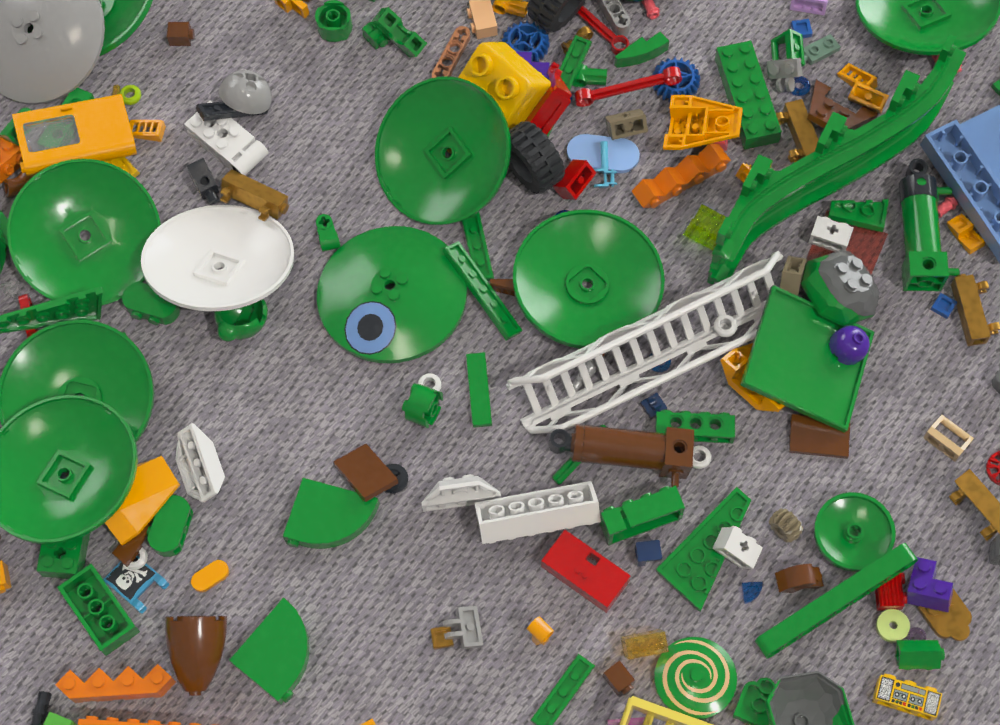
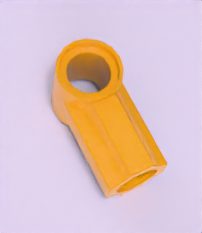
M494 0L492 8L498 14L510 13L524 18L528 12L529 2L523 0Z
M540 616L534 619L527 627V630L532 634V641L536 645H545L554 633V630Z

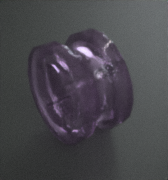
M919 627L912 628L906 636V640H912L913 632H915V635L917 633L920 634L919 640H926L925 631Z

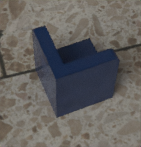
M660 540L635 543L637 567L645 566L646 562L662 560Z

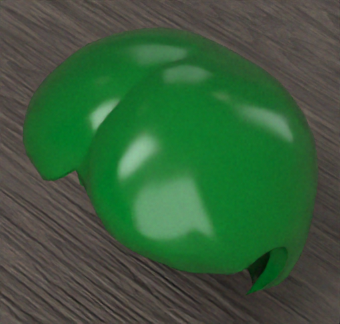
M261 299L258 302L237 309L214 311L219 338L223 341L231 342L233 340L248 339L259 333L265 325L268 315L265 300Z

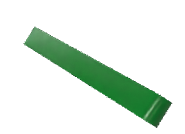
M906 543L897 546L760 635L754 642L766 659L771 658L913 566L918 561V558Z

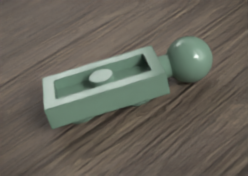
M829 34L804 47L805 64L807 61L810 65H813L838 52L841 46Z

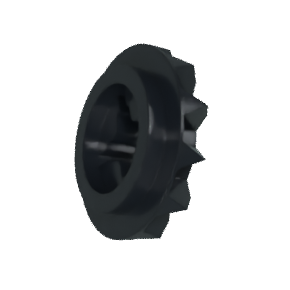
M399 464L386 465L395 476H398V484L384 492L394 495L402 492L408 484L407 471Z

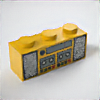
M884 674L880 675L877 679L872 702L933 721L938 715L942 693L937 692V689L933 687H919L913 681L904 680L903 682L897 680L894 675Z

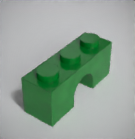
M389 7L381 8L371 23L408 57H417L427 45V42L415 31L412 32L406 29L400 23L401 18Z

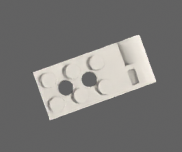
M196 112L184 123L185 128L188 129L187 134L228 169L243 175L251 171L269 154L267 148L260 141H255V137L232 118L203 121L198 112Z

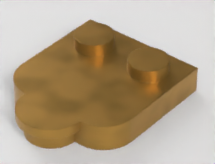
M954 589L949 612L921 606L917 608L938 637L942 639L952 637L956 641H964L968 638L970 634L968 625L972 621V615Z

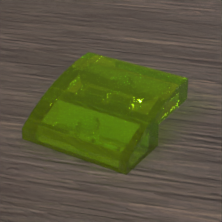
M702 204L683 235L713 251L717 245L718 231L726 216Z

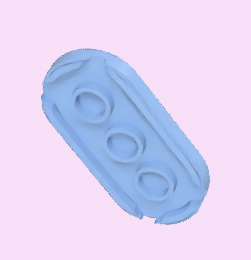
M581 134L572 138L567 146V157L570 161L573 159L587 160L593 169L601 168V141H608V171L614 169L617 173H627L635 168L639 162L640 153L638 147L632 141L624 138L613 140L607 136Z

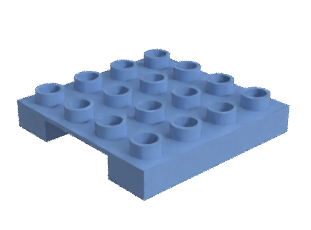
M1000 105L961 124L954 120L926 134L920 146L947 186L952 188L953 195L1000 263Z

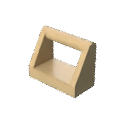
M943 415L936 420L923 437L954 462H956L974 439ZM940 423L965 441L961 448L936 430Z

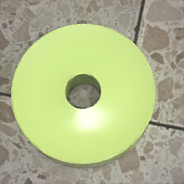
M888 609L878 617L876 630L883 640L896 643V640H903L908 635L910 622L903 612L896 609ZM894 623L896 629H892L889 624Z

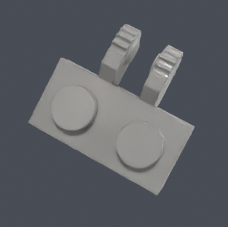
M801 58L767 61L769 79H777V92L782 93L785 89L788 92H793L795 90L794 77L803 76Z
M477 606L458 607L456 609L457 619L445 620L442 623L443 627L458 625L459 631L447 632L444 634L445 639L460 638L462 649L481 648L483 646Z

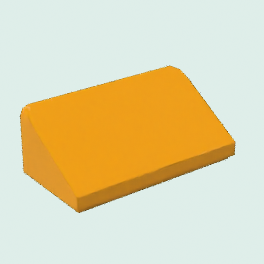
M857 81L848 96V100L862 106L864 105L880 114L889 98V95Z

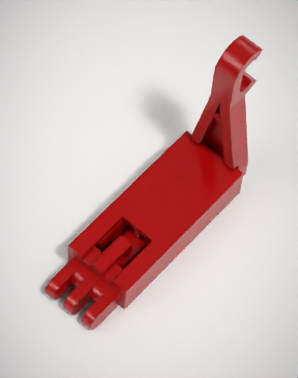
M553 62L548 69L551 86L526 119V121L534 123L546 135L571 103L570 97L572 96L570 90L560 77L563 71L558 69L559 64Z

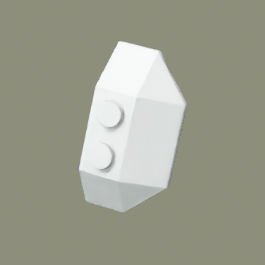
M191 423L178 432L177 438L179 440L176 447L175 460L187 494L200 502H206L218 494L225 475L213 442L195 424Z
M469 474L458 479L447 477L443 481H438L421 503L423 512L475 505V502L501 498V493L479 476Z

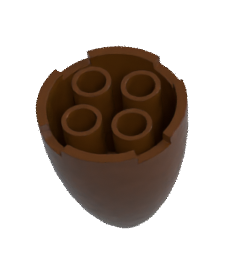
M172 616L165 617V635L169 658L179 683L185 692H189V696H200L202 691H206L217 672L225 646L227 616H218V620H216V616H177V620H174Z

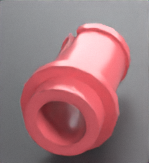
M653 0L641 1L647 11L646 15L648 18L656 19L659 17L660 10L656 7Z
M946 197L945 201L938 205L939 218L950 210L956 209L958 203L954 197Z

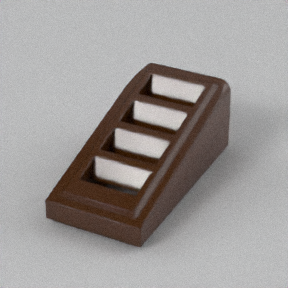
M490 279V285L495 292L515 296L513 279Z

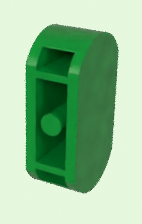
M139 281L128 285L122 295V301L128 313L137 320L143 318L153 325H168L174 322L180 314V306L163 299L148 284Z
M172 495L153 517V523L147 529L148 542L160 556L172 557L182 551L193 517V510L183 497Z

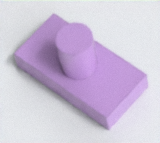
M791 0L790 10L825 15L828 0Z

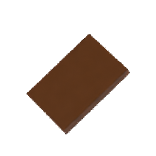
M791 415L789 453L848 459L850 423L848 431L844 433L807 415Z
M367 444L333 461L334 467L364 502L398 484L397 477Z

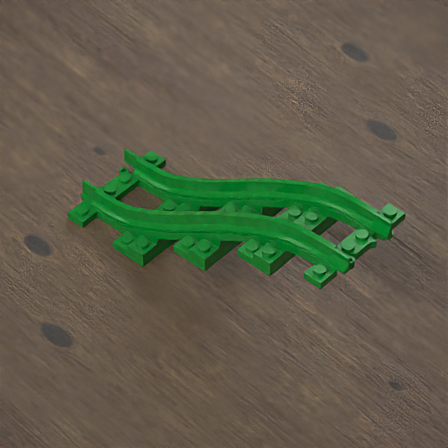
M948 36L934 68L922 84L918 83L920 75L908 70L905 71L886 113L853 130L845 125L847 117L832 112L817 142L815 152L780 171H774L771 168L773 160L758 154L742 185L736 204L718 231L717 245L712 252L713 256L708 271L707 283L714 285L715 282L718 283L733 276L748 248L773 227L806 207L866 176L915 143L936 119L966 56L965 51L957 49L953 45L956 37Z

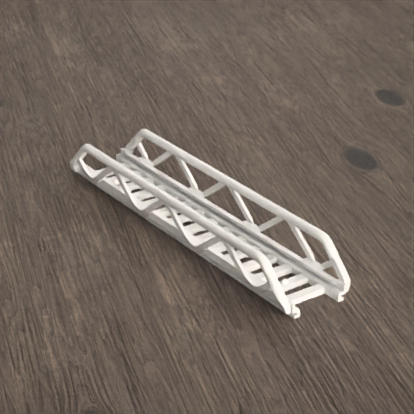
M776 251L768 259L751 264L739 270L733 276L702 291L680 298L667 305L664 309L631 325H625L598 338L597 341L575 352L531 370L525 376L513 377L507 380L508 384L506 386L508 390L523 385L534 412L520 419L523 427L530 434L552 433L556 429L569 430L575 427V424H581L755 339L756 328L759 326L766 300L760 301L754 281L763 277L769 294L770 287L774 285L770 272L776 262L782 260L783 255ZM746 285L753 307L744 311L737 289ZM730 294L736 315L732 317L736 320L737 327L754 319V324L744 336L734 341L707 345V341L719 335L715 332L714 326L711 327L704 305L713 301L717 316L726 315L721 297ZM696 309L703 331L694 335L687 313ZM677 318L680 319L686 339L677 343L670 321ZM724 322L720 324L722 329L727 330L731 328L729 323ZM660 326L663 327L670 346L660 351L653 331ZM643 334L646 335L653 354L643 359L636 339ZM627 342L631 347L636 362L629 367H626L619 346ZM715 349L689 362L691 358L694 356L695 352L700 350ZM610 350L613 353L619 372L609 375L602 354ZM687 351L688 355L676 369L662 375L639 377V374ZM595 359L602 380L592 384L585 362ZM575 367L578 368L585 388L575 392L568 371ZM560 375L568 395L559 401L550 380ZM647 382L621 395L628 385L632 383ZM531 383H543L550 405L541 409ZM619 384L620 388L608 402L596 408L571 411V407ZM579 415L563 424L555 425L564 416ZM548 418L552 420L546 426H536V424Z

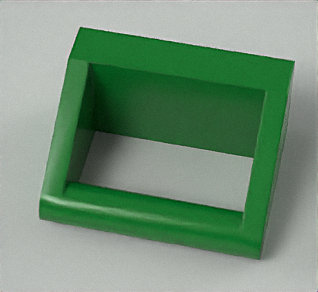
M789 28L771 40L772 60H779L778 45L785 43L787 59L801 58V66L805 65L803 36L801 33Z

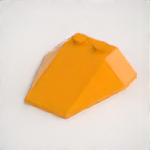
M671 95L669 107L671 120L669 132L664 137L663 150H686L739 137L743 108L692 95Z
M753 343L731 350L720 360L728 385L756 410L779 412L785 407L776 401L740 386Z
M162 456L137 464L135 479L128 496L114 515L105 522L122 546L141 533L180 486Z

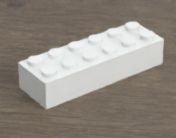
M592 481L474 503L482 544H491L507 539L513 540L518 537L534 536L539 533L554 532L566 528L572 529L577 526L601 522L599 502Z

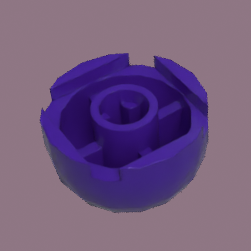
M845 326L838 329L831 336L829 346L831 353H835L840 363L854 365L863 360L867 355L870 342L866 332L861 328Z

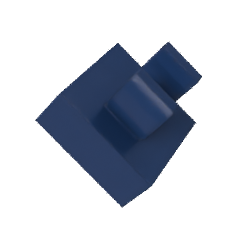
M658 393L651 395L640 403L650 419L656 417L657 412L667 410V406Z

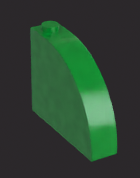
M303 478L283 538L287 545L298 548L299 545L313 549H327L343 545L356 538L369 526L378 510L379 499L374 497L364 502L357 492Z
M283 597L229 660L233 666L280 705L283 702L287 703L294 694L292 691L302 679L309 660V637L297 610Z

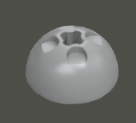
M239 70L229 74L222 81L218 90L221 100L227 106L242 113L260 114L267 111L271 106L272 94L268 83L261 75L253 71Z

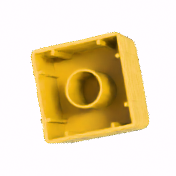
M505 42L480 43L458 77L477 84L494 98L506 118L509 130L520 122L526 121L551 86V82L533 68L529 62L523 59Z

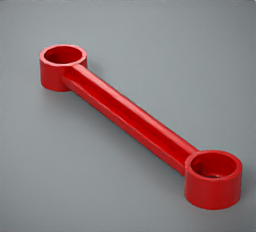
M584 6L579 9L577 15L611 44V51L615 55H618L629 46V40L625 36L615 35ZM617 42H622L626 45V47L623 49H618L614 46V44Z
M673 66L666 68L660 74L596 90L583 88L574 93L576 105L578 107L590 106L595 100L664 83L668 86L676 85L682 81L681 71L679 67Z

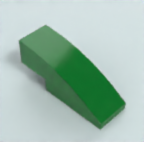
M658 32L648 41L641 37L615 56L614 66L616 68L628 67L654 59L668 50L669 40L661 32Z

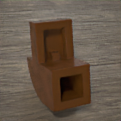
M812 564L796 565L775 573L779 593H794L804 588L818 589L824 587L820 568L812 567Z

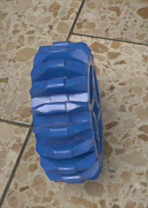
M528 20L525 23L519 21V25L513 23L512 28L508 27L507 32H504L502 42L507 43L515 51L532 52V61L539 62V59L543 60L550 46L549 36L546 34V31L539 25L536 26L535 22L529 24ZM517 37L518 40L512 44V41ZM539 42V45L534 49L533 46Z
M676 57L673 60L667 58L666 62L661 60L660 65L655 67L652 75L660 74L666 68L673 66L679 67L681 71L682 81L679 84L668 86L664 83L653 86L654 91H657V96L662 95L663 100L669 98L670 102L671 95L693 96L697 93V89L700 87V75L698 69H695V64L690 65L689 60L684 62L682 57L680 60H677Z

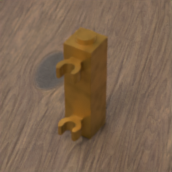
M803 99L785 103L783 112L776 113L779 125L787 122L797 149L789 151L788 159L790 163H793L815 152L818 137L812 122L807 119L808 112Z
M231 169L221 180V194H223L220 198L221 201L228 203L233 198L261 212L258 219L264 222L269 216L278 220L282 214H286L288 211L287 195Z
M960 274L954 277L951 288L954 299L957 301L956 306L967 346L986 344L991 337L990 335L998 334V330H1000L999 322L987 324L979 294L986 293V289H989L988 282L981 281L975 283L973 274Z
M969 469L954 481L960 489L952 493L949 498L956 506L965 497L974 504L991 524L980 532L984 539L989 541L997 532L1000 534V502Z

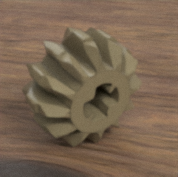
M785 508L775 511L768 521L775 534L785 542L796 540L803 530L801 522L797 517Z

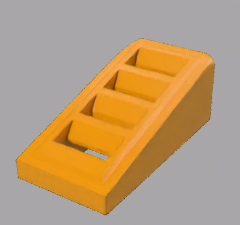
M850 63L837 73V76L852 88L856 81L873 89H876L878 86L877 77Z
M130 120L131 130H133L134 125H137L136 131L132 132L133 138L162 142L166 128L163 120Z

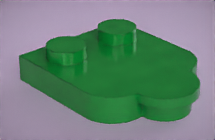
M761 678L757 682L750 681L746 683L738 700L733 718L750 725H769L765 701L775 683L769 678Z

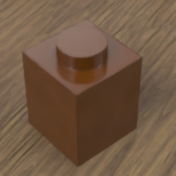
M168 22L167 39L169 45L191 46V40H194L195 32L194 29H191L190 23Z
M620 660L603 673V678L617 696L622 693L626 695L634 689L632 685L635 679Z

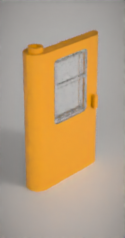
M122 94L12 114L23 162H20L22 173H26V176L36 175L53 164L71 159L107 161L137 155Z

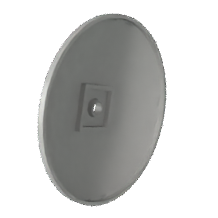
M0 0V94L21 103L43 104L58 100L79 87L96 65L103 46L105 25L100 1ZM33 25L32 32L28 34V27Z

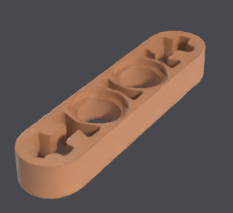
M459 26L454 31L432 71V78L440 76L441 69L443 70V77L451 76L470 40V30L466 26ZM463 33H465V35L462 36L461 42H460V41H459V39H460L459 34L462 35ZM453 46H458L460 50L457 52H452L450 48ZM445 60L452 61L450 66H445L442 63Z

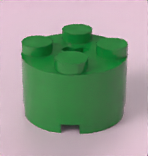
M337 0L326 1L323 6L317 8L315 20L321 38L329 42L347 40L353 28L349 8Z
M414 383L410 390L409 399L405 400L402 405L405 419L429 428V424L433 425L440 413L441 406H438L439 400L443 401V393L425 385Z

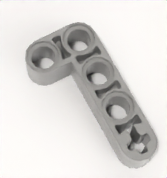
M596 0L614 33L617 36L623 35L626 37L630 32L631 20L619 0Z

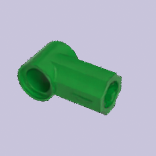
M582 64L573 86L585 87L587 84L606 86L607 69L588 68V66Z

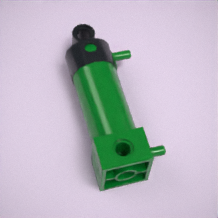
M919 158L913 159L909 163L905 174L906 177L899 182L905 260L901 267L903 291H941L949 276H958L960 274L959 268H948L947 252L941 251L937 205L939 201L938 195H951L952 188L937 187L936 178L926 174L928 169L927 163Z

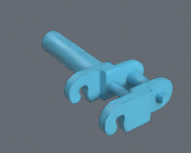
M601 141V168L594 170L604 174V183L594 184V188H607L609 185L614 187V185H617L614 182V174L617 171H614V169L608 171V141ZM607 174H610L611 182H607Z

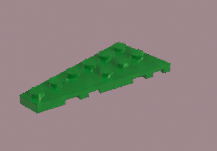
M102 287L0 315V334L45 328L49 325L68 320H100L103 296Z
M738 487L656 569V572L699 612L702 610L725 559L723 555L713 549L722 527L736 526L739 528L751 503V499Z

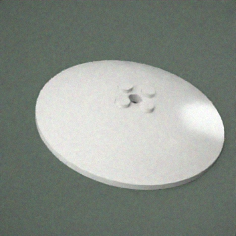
M236 205L204 206L180 213L161 224L150 235L144 245L141 266L144 278L151 289L172 304L198 311L232 310L258 302L282 285L293 267V242L287 230L271 216L265 222L258 219L259 215H261V212L258 210Z

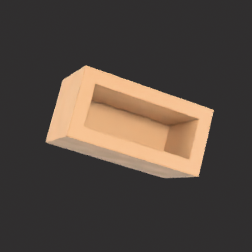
M470 0L469 8H466L468 19L472 18L473 23H470L472 34L475 33L477 39L498 35L491 0Z

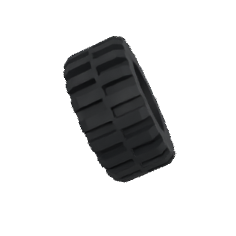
M530 0L527 13L545 31L554 33L573 19L574 15L584 5L585 0Z
M522 121L509 130L511 140L509 169L512 170L514 176L519 179V182L533 193L542 194L562 180L565 174L563 160L560 158V154L555 149L554 144L548 139L549 137L539 127L537 128L534 123L529 121Z

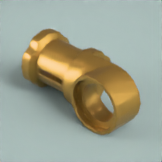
M584 26L578 30L576 35L590 40L594 33L589 26ZM573 39L566 43H561V48L565 55Z

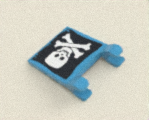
M136 556L132 562L138 561L140 557ZM119 562L104 578L110 587L141 614L147 610V607L138 600L141 594L154 581L164 590L169 586L167 580L147 563L138 570H132L127 568L122 562Z

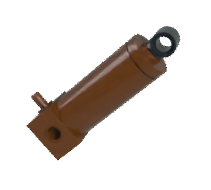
M575 424L574 433L571 434L563 429L554 430L550 435L548 443L553 453L561 454L565 451H570L572 453V462L659 470V477L671 478V487L676 486L678 488L679 479H687L693 468V429L667 427L664 433ZM554 439H562L564 443L557 444Z

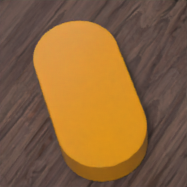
M222 560L213 561L192 576V587L197 592L208 591L228 577V565Z

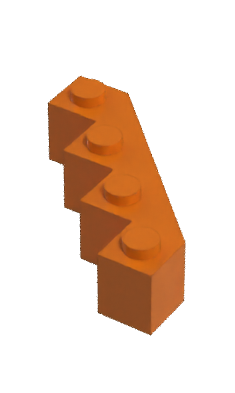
M711 143L698 155H687L676 167H665L654 179H642L632 190V193L643 208H656L666 200L678 196L690 187L700 184L716 173L724 171L731 160L720 144Z
M157 664L143 679L127 666L114 681L103 670L98 668L85 683L73 671L69 670L55 685L74 703L151 697L161 698L176 681Z

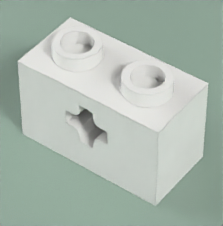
M817 216L808 243L834 252L846 251L854 227L843 222L832 221L828 217Z
M731 526L722 527L713 549L738 567L753 569L763 547L758 545L754 538L744 535L740 528Z

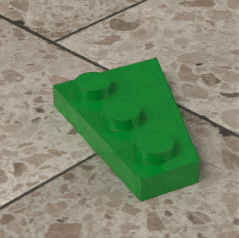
M882 199V202H873V200H866L865 202L832 200L828 218L833 221L883 232L889 199Z

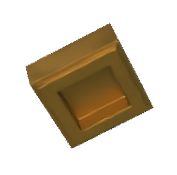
M451 627L430 629L434 650L454 646L453 639H445L444 636L447 632H451Z

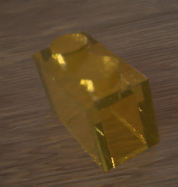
M661 629L620 637L624 657L629 660L669 652L666 633Z

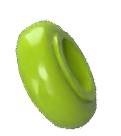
M126 85L120 90L119 94H122L124 104L135 105L141 99V91L135 85ZM129 92L135 93L134 96L130 98H127L126 94Z

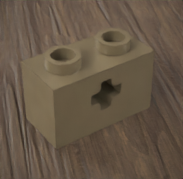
M641 109L605 117L608 134L613 140L648 132L646 115Z
M793 256L787 257L782 271L781 289L794 295L799 294L807 259Z

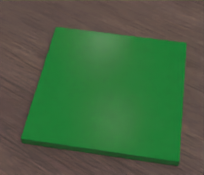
M772 285L740 386L845 433L848 431L869 352L857 364L845 365L840 363L835 353H831L829 342L831 336L838 329L843 328V326L819 316L812 302ZM857 323L848 325L859 327L866 332L871 347L874 331Z

